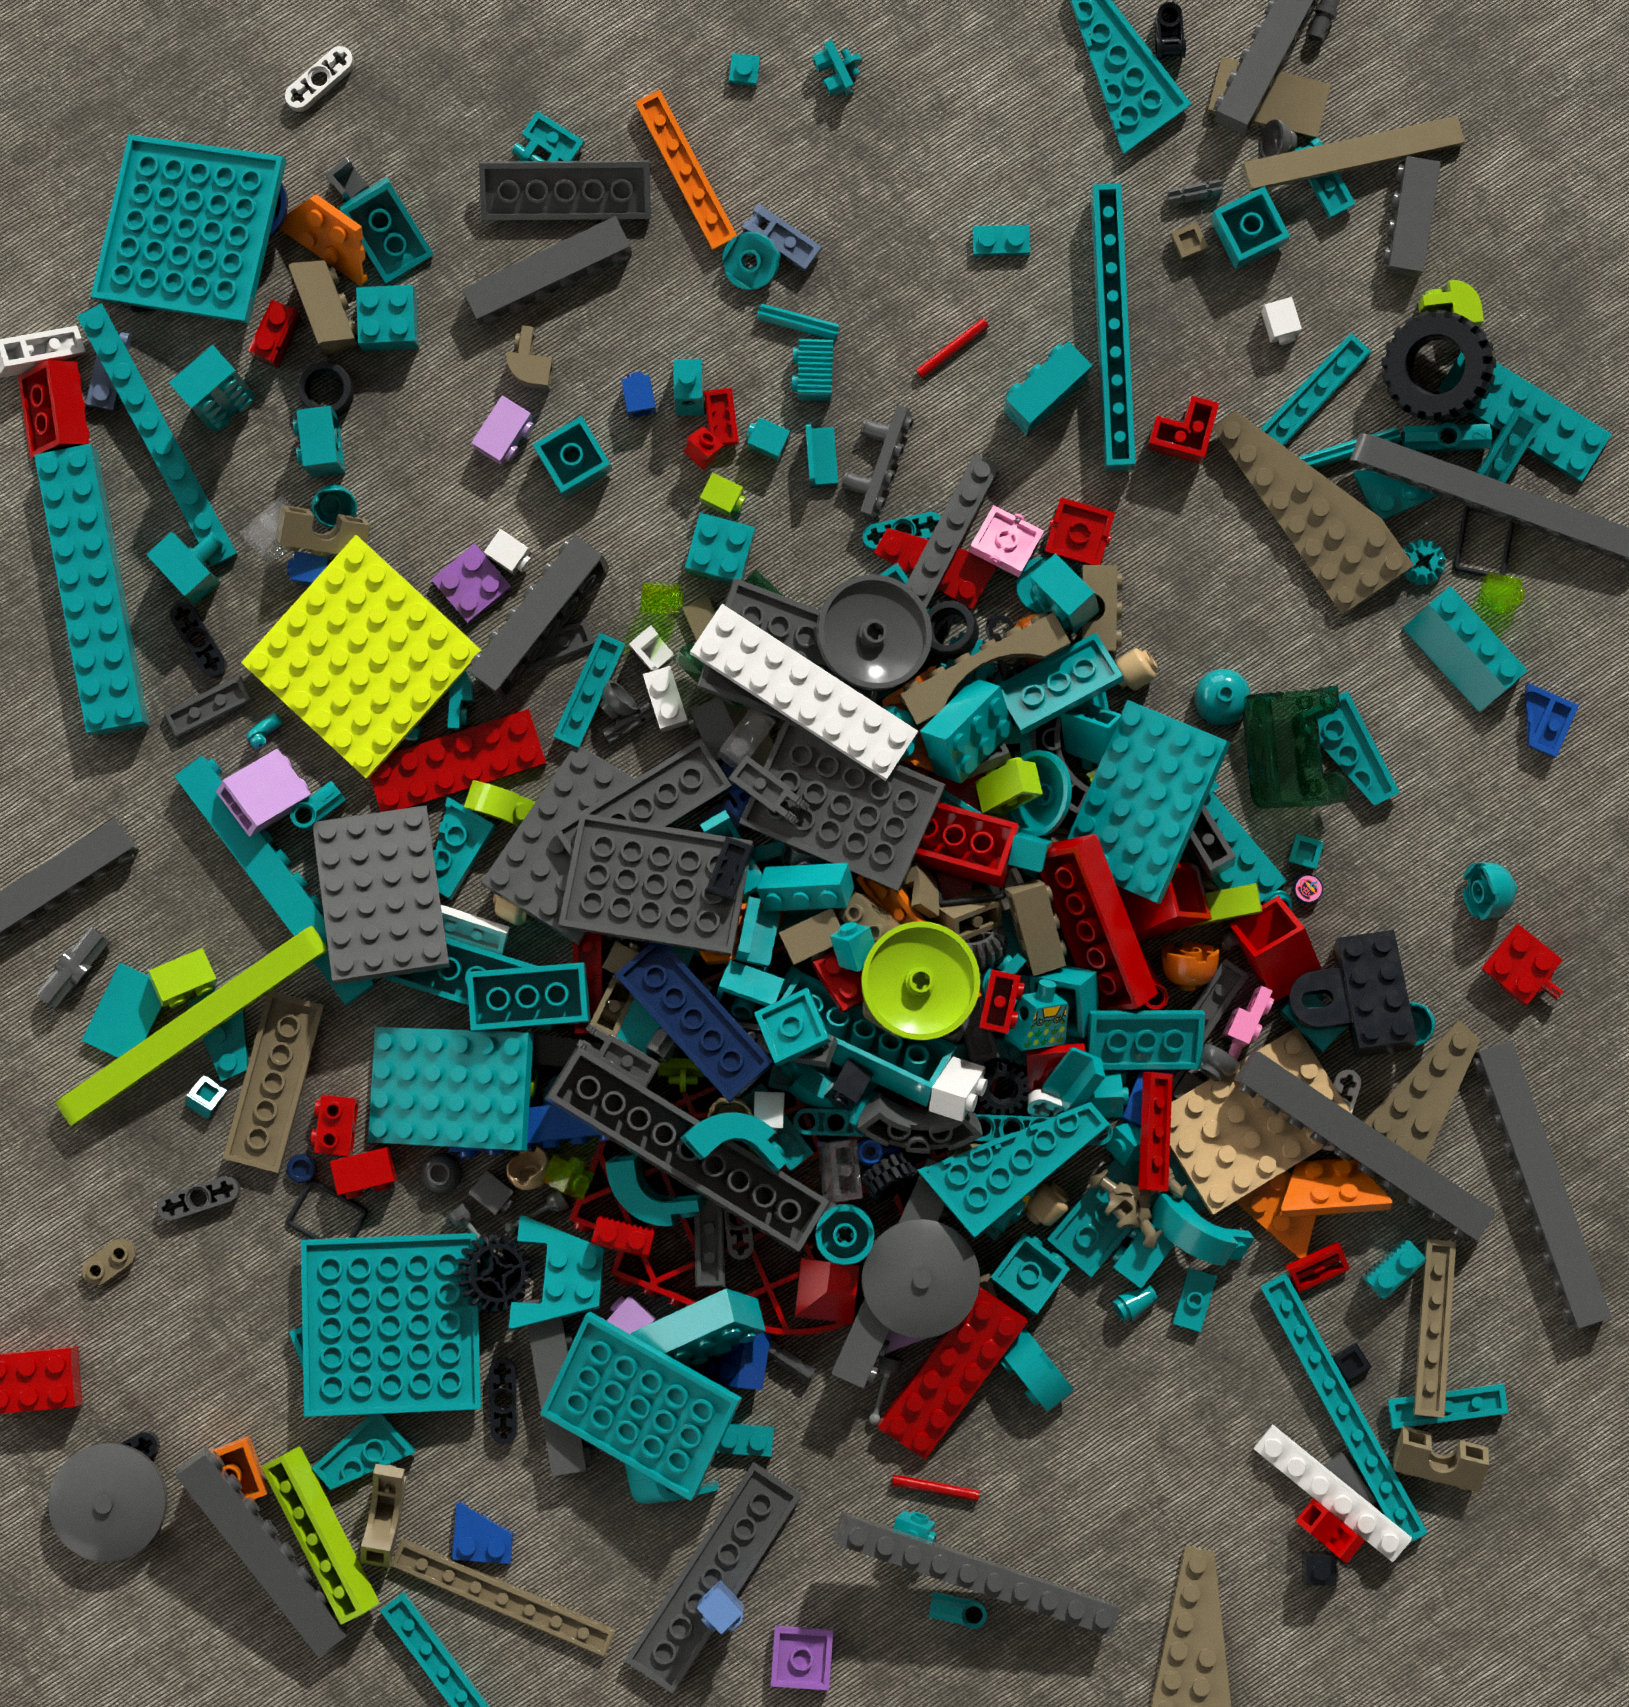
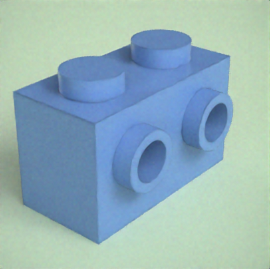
M720 1580L699 1600L697 1609L703 1614L701 1620L712 1632L717 1629L722 1634L725 1630L731 1633L743 1621L745 1605Z

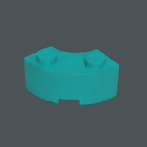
M1024 1327L999 1361L1009 1374L1015 1371L1028 1387V1390L1024 1393L1034 1406L1040 1403L1048 1412L1071 1394L1074 1389Z

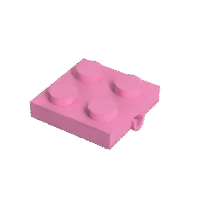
M993 505L968 552L1020 577L1044 531L1024 521V517L1021 514L1012 515Z

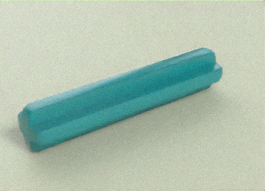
M761 304L757 312L758 320L831 340H836L840 331V326L836 323Z

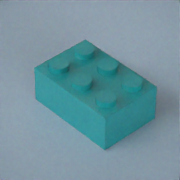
M1069 341L1063 347L1060 344L1056 345L1048 353L1047 356L1049 358L1042 366L1037 363L1026 374L1028 378L1022 385L1017 382L1006 392L1007 397L1004 400L1003 412L1026 436L1089 378L1092 364Z
M973 678L920 730L935 775L962 783L1014 731V727L1001 687Z

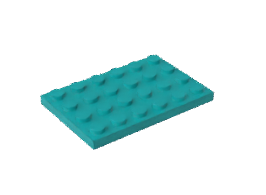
M1127 700L1121 713V720L1104 752L1067 839L1096 834L1115 884L1161 904L1231 743Z
M375 1027L368 1142L527 1151L534 1033Z
M588 1312L585 1314L540 1415L692 1501L697 1495L742 1397L594 1313Z

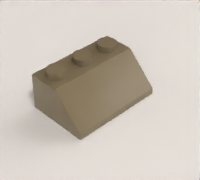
M325 260L289 264L288 266L315 337L325 355L328 357L357 346L358 342L355 337L358 336L357 325L354 319H348L346 310L350 309L345 294H339L336 284H339L340 280L335 268H329Z

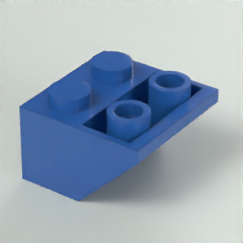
M763 1332L756 1335V1339L751 1342L732 1346V1350L727 1353L708 1357L707 1362L700 1364L699 1374L715 1383L736 1388L762 1390L771 1333Z

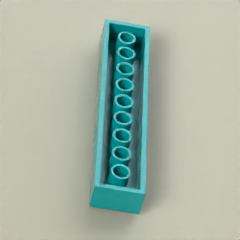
M91 444L36 454L34 457L86 733L96 737L150 726L98 450Z

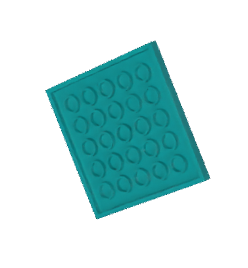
M128 134L91 297L99 301L249 324L287 159L279 155Z
M476 1233L301 1240L304 1417L481 1409L478 1303L475 1306H469L468 1300L470 1296L466 1298L460 1296L465 1288L456 1287V1282L462 1280L461 1276L454 1275L455 1270H461L462 1268L455 1261L459 1258L465 1259L461 1250L463 1248L470 1249L469 1242L471 1240L477 1241ZM477 1262L475 1264L474 1274L478 1272Z

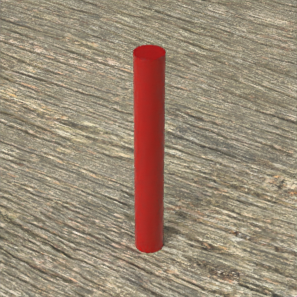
M983 318L917 368V374L922 379L985 331L989 327L988 323Z
M893 1474L891 1485L978 1502L980 1490L896 1474Z

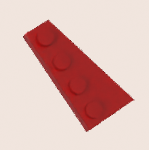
M887 528L873 554L893 565L898 563L903 571L911 575L929 539ZM957 548L936 590L972 610L997 566L968 552V550Z

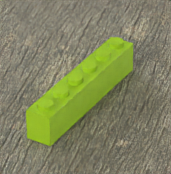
M301 1446L261 1466L339 1623L342 1625L379 1604L380 1602Z

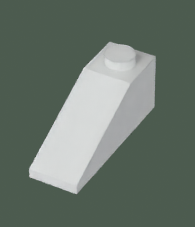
M72 326L0 339V378L23 374L47 360L64 361L85 354L86 351L78 327Z

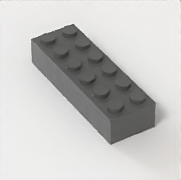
M577 535L572 540L567 539L559 549L560 555L554 563L550 561L541 572L543 577L536 585L532 584L523 595L524 601L518 608L515 606L510 610L505 619L507 621L501 630L497 629L488 639L489 645L484 652H478L470 662L471 668L469 672L473 677L502 701L508 698L532 664L537 661L540 654L545 651L556 637L555 635L567 623L609 569L603 555Z

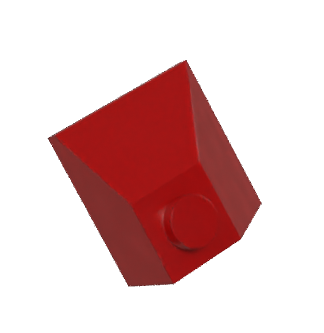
M801 1258L795 1317L853 1323L860 1265H840L831 1261Z

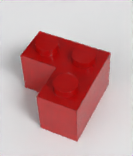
M1191 396L1183 422L1157 415L1153 422L1146 450L1202 464L1219 403Z

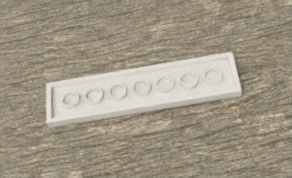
M721 604L690 651L692 656L885 781L918 732L901 719L723 604Z

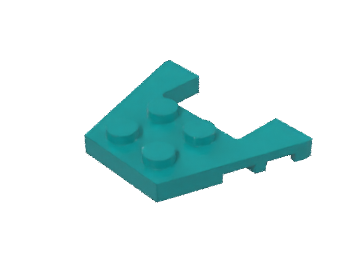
M520 1215L517 1242L520 1244L547 1245L542 1302L540 1304L511 1302L509 1329L517 1330L521 1329V1327L544 1323V1321L555 1318H564L599 1309L605 1255L604 1248Z

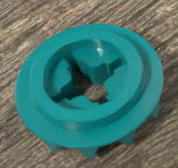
M1419 539L1409 543L1403 549L1414 566L1419 561L1417 554L1421 557L1432 555L1427 563L1429 569H1426L1424 566L1414 569V566L1402 573L1410 582L1418 585L1431 584L1444 572L1446 558L1442 548L1438 547L1433 541Z

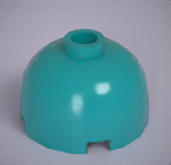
M1216 669L1207 673L1197 683L1194 691L1196 711L1205 722L1215 726L1230 725L1238 722L1247 713L1251 704V690L1247 681L1239 673L1230 669Z
M1492 862L1473 863L1467 867L1463 880L1468 879V890L1462 889L1469 913L1473 917H1480L1479 920H1489L1500 917L1509 911L1517 893V884L1510 872L1504 866Z

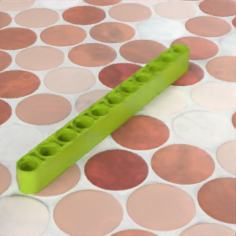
M313 925L304 929L55 1102L56 1106L71 1127L77 1125L328 951L327 946Z

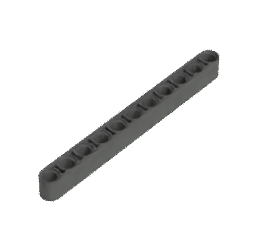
M1365 433L1358 435L1350 459V463L1629 563V527Z

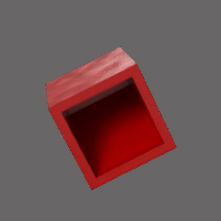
M1178 863L1161 904L1117 886L1136 938L1139 941L1212 919L1197 864Z
M1280 896L1261 905L1262 913L1244 916L1229 924L1260 985L1272 990L1270 997L1274 999L1273 1002L1288 995L1294 982L1303 974L1322 970L1305 927Z

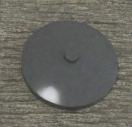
M870 574L847 580L828 596L818 615L816 638L823 660L837 677L847 684L860 689L880 691L897 687L918 672L930 651L932 627L926 607L912 589L894 578Z
M911 1219L889 1227L876 1238L871 1251L864 1259L861 1282L863 1294L870 1310L883 1325L907 1337L930 1338L952 1330L969 1314L978 1295L980 1273L972 1248L957 1231L934 1220Z
M119 1443L96 1444L74 1454L58 1470L49 1492V1516L59 1539L75 1554L97 1562L124 1560L147 1547L160 1531L167 1511L165 1482L156 1465L139 1450Z

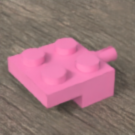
M1260 986L1255 988L1246 1010L1237 1008L1232 1011L1222 1033V1037L1231 1040L1232 1045L1228 1054L1238 1060L1245 1045L1257 1040L1262 1029V1025L1258 1024L1260 1018L1264 1014L1267 1015L1274 1001L1270 997L1272 990Z

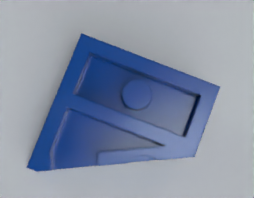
M1527 683L1524 690L1528 747L1549 757L1556 758L1579 705Z
M457 1502L452 1560L511 1564L514 1533L503 1526L497 1525L485 1515H481L466 1506L467 1504Z

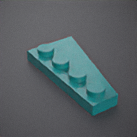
M1348 691L1296 716L1374 806L1400 793Z

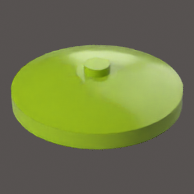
M910 922L889 930L874 943L863 964L861 988L868 1010L883 1028L905 1039L931 1040L942 1037L957 1029L971 1014L980 991V972L972 950L954 931L932 922Z

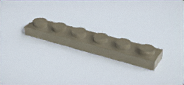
M1425 1240L1424 1257L1427 1261L1423 1265L1413 1415L1444 1418L1456 1253V1242Z

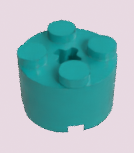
M840 1204L826 1210L817 1222L815 1229L817 1247L821 1254L833 1263L840 1265L857 1263L869 1254L874 1243L875 1233L870 1218L863 1210L854 1205ZM842 1227L845 1230L848 1227L851 1228L850 1236L852 1239L850 1241L846 1239L839 1241L837 1239L840 1235L838 1232L839 1228Z

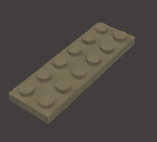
M273 991L267 994L222 1159L276 1173L281 1172L326 1005Z

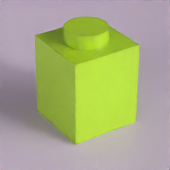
M712 472L700 496V501L702 504L732 518L735 511L738 513L741 511L746 497L743 496L744 489L742 486Z

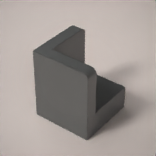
M348 157L325 174L331 186L344 202L369 188Z

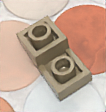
M914 859L905 882L906 885L913 889L911 906L930 919L939 916L940 907L937 881L929 868Z

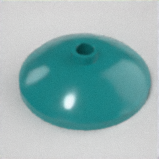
M1035 750L1024 754L1020 758L1024 761L1036 763L1043 795L1009 812L1006 816L1010 822L1019 824V833L1043 837L1056 830L1064 820L1071 803L1072 786L1068 769L1057 755L1048 751Z

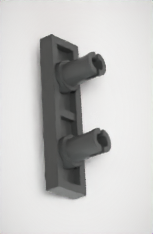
M897 405L889 425L868 419L863 421L860 431L861 435L883 441L884 444L873 476L866 478L846 472L842 487L865 495L860 512L866 519L875 521L877 515L882 514L886 504L884 494L887 487L890 488L894 482L895 471L893 469L896 460L900 461L903 456L905 446L902 443L905 434L909 435L913 427L914 418H911L912 414L907 407Z

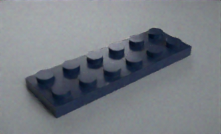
M650 943L615 974L616 978L729 1103L733 1102L774 1065V1062L667 945Z

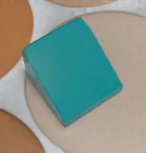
M202 1075L187 1094L185 1105L206 1119H209L226 1094L227 1089Z

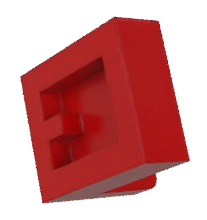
M703 426L686 440L688 445L683 452L704 471L712 464L724 445Z

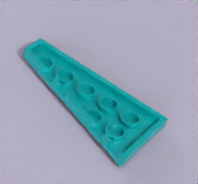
M1070 0L1122 155L1125 156L1188 110L1192 103L1112 0Z
M1089 1102L1058 1114L1051 1119L1030 1125L1028 1128L1018 1132H1012L974 1147L957 1156L946 1158L929 1167L926 1166L918 1169L917 1172L975 1239L1107 1129L1110 1124L1096 1107Z

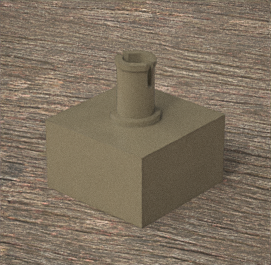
M830 908L779 932V935L794 967H797L810 960L815 961L834 950L830 936L839 931L841 926L833 909Z

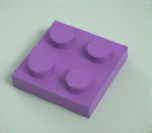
M475 543L431 579L468 624L512 589L511 585Z
M775 1625L771 1686L829 1691L833 1629Z

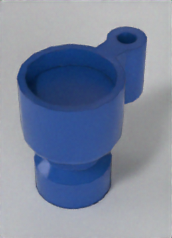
M869 1137L860 1141L856 1150L857 1158L866 1166L879 1164L885 1155L894 1154L896 1156L900 1153L899 1147L894 1145L884 1147V1145Z

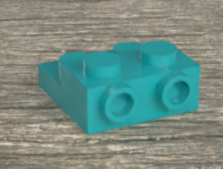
M1023 1233L988 1280L1035 1316L1070 1268L1065 1265L1066 1262L1060 1255L1054 1252L1050 1253L1043 1248L1042 1242L1037 1237Z

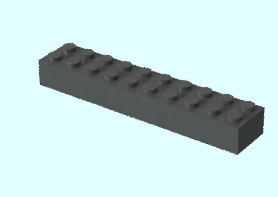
M580 1047L574 1050L545 1097V1100L793 1252H800L829 1203V1200L782 1171L777 1170L773 1172L762 1159L731 1140L722 1142L704 1159L699 1160L680 1139L690 1128L699 1123V1120Z

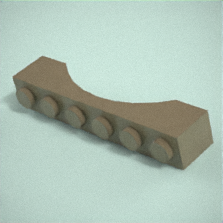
M1043 612L1030 620L1031 625L1023 629L1019 625L1007 631L1005 639L997 643L995 639L984 643L979 647L981 651L975 655L970 656L969 653H966L954 660V666L946 670L942 666L930 672L928 680L922 683L915 680L904 686V692L900 694V699L907 712L911 715L916 728L932 720L946 706L955 689L969 675L981 667L1009 658L1045 660L1069 647L1071 642L1055 613L1053 612L1047 616Z

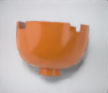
M1174 942L1163 945L1161 948L1162 970L1172 983L1180 985L1179 988L1181 990L1194 991L1197 990V986L1205 985L1212 980L1219 964V950L1217 949L1214 952V946L1198 942H1183L1184 947L1174 948Z

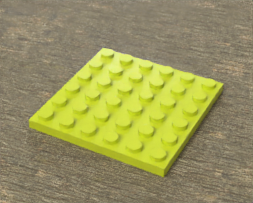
M355 535L241 663L360 774L369 779L470 667L473 657L478 652L483 651L359 536Z

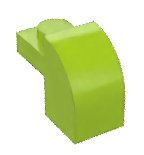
M1449 280L1444 287L1445 292H1442V289L1428 290L1418 301L1419 313L1448 310L1450 313L1464 316L1478 327L1484 322L1479 295L1474 288L1462 281Z
M473 780L464 808L519 827L535 804V801L522 797L515 792Z

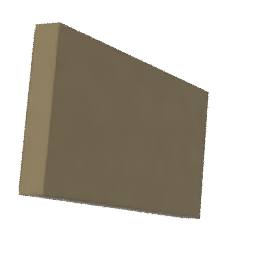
M1222 56L1207 110L1208 113L1216 114V111L1213 110L1214 105L1220 94L1225 96L1229 88L1226 86L1231 72L1233 70L1238 71L1242 64L1239 60ZM1279 71L1252 124L1265 127L1269 121L1276 119L1284 122L1297 136L1312 140L1317 138L1331 84Z

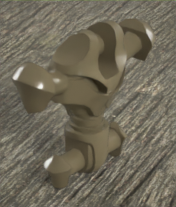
M1169 1167L1168 1189L1173 1194V1199L1182 1198L1188 1188L1186 1184L1181 1186L1174 1179L1173 1171ZM1107 1169L1100 1174L1089 1176L1091 1188L1100 1186L1109 1193L1107 1196L1109 1204L1105 1214L1108 1216L1113 1213L1118 1218L1119 1222L1116 1226L1119 1229L1140 1227L1146 1237L1143 1245L1148 1248H1155L1157 1240L1164 1232L1162 1230L1156 1232L1149 1221L1152 1218L1150 1214V1198L1156 1194L1160 1195L1162 1191L1138 1190L1139 1185L1133 1186L1123 1184L1122 1182L1116 1185L1106 1177Z

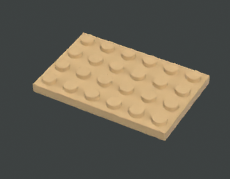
M1297 1028L1292 1029L1258 1050V1052H1261L1351 1113ZM1248 1057L1238 1062L1241 1067L1233 1075L1223 1076L1220 1082L1209 1079L1172 1102L1170 1150L1211 1216L1325 1147L1310 1137L1312 1132L1305 1127L1299 1130L1286 1121L1289 1116L1279 1111L1277 1115L1264 1107L1263 1103L1265 1100L1258 1095L1251 1098L1239 1090L1241 1084L1234 1079Z

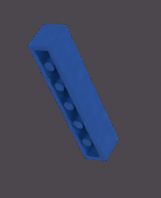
M555 1105L529 1108L527 1151L533 1150L532 1145L543 1144L544 1149L561 1147L560 1142L571 1141V1145H584L589 1143L590 1138L598 1137L600 1142L612 1141ZM449 1147L450 1153L459 1154L460 1159L477 1157V1152L487 1151V1155L505 1154V1149ZM515 1150V1152H526L525 1150Z

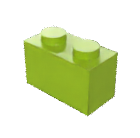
M1022 758L1009 759L1006 761V765L986 772V776L975 781L982 814L1004 816L1043 795L1036 763L1024 761Z
M203 948L149 970V979L162 1007L168 1005L170 1008L177 1007L187 1001L186 997L194 994L203 996L213 990L212 986H215L217 981Z

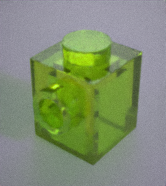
M1488 572L1483 577L1478 605L1491 607V611L1495 613L1508 614V611H1513L1518 604L1521 605L1525 595V588L1521 587L1523 579Z
M660 581L642 583L640 612L663 615L679 612V608L683 604V592L680 591L681 584Z
M553 1155L542 1182L564 1194L583 1200L595 1173L584 1168L586 1162L570 1156L568 1160Z

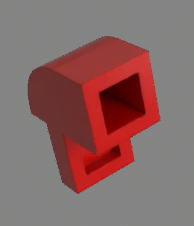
M1314 1498L1295 1520L1346 1564L1365 1542L1354 1530Z

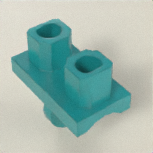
M832 40L824 43V49L812 56V61L818 73L831 67L835 75L824 79V85L829 96L842 92L848 96L854 93L852 89L854 84L848 70H850L852 77L858 76L860 72L857 66L863 60L860 54L851 55L848 48L841 51L844 58L842 60Z

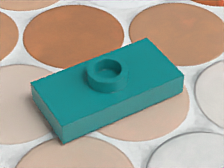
M1188 1267L1172 1324L1201 1332L1217 1276Z

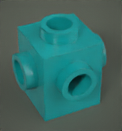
M903 1510L896 1517L894 1529L936 1542L937 1533L933 1532L936 1522L929 1520L927 1515L920 1512L909 1513Z

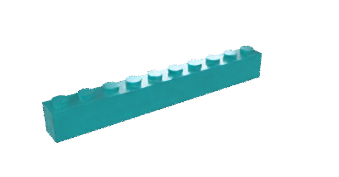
M1121 183L1094 184L1090 195L1104 472L1133 471L1136 460Z
M200 756L176 774L174 777L291 933L295 936L313 925L328 948L322 902L315 894L312 897L305 889L308 886L307 882L298 871L295 874L288 867V864L291 863L290 859L282 849L276 851L270 843L274 838L266 828L251 837L247 835L216 793V790L223 781L219 775L223 771L213 758L208 760L204 756ZM329 951L313 961L345 1005L351 1006L377 986L373 979L333 985Z

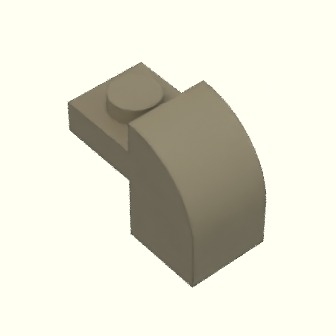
M522 325L521 334L516 333L514 350L518 351V353L507 352L506 354L510 371L515 380L522 386L550 392L554 362L551 357L533 355L536 336L534 327Z

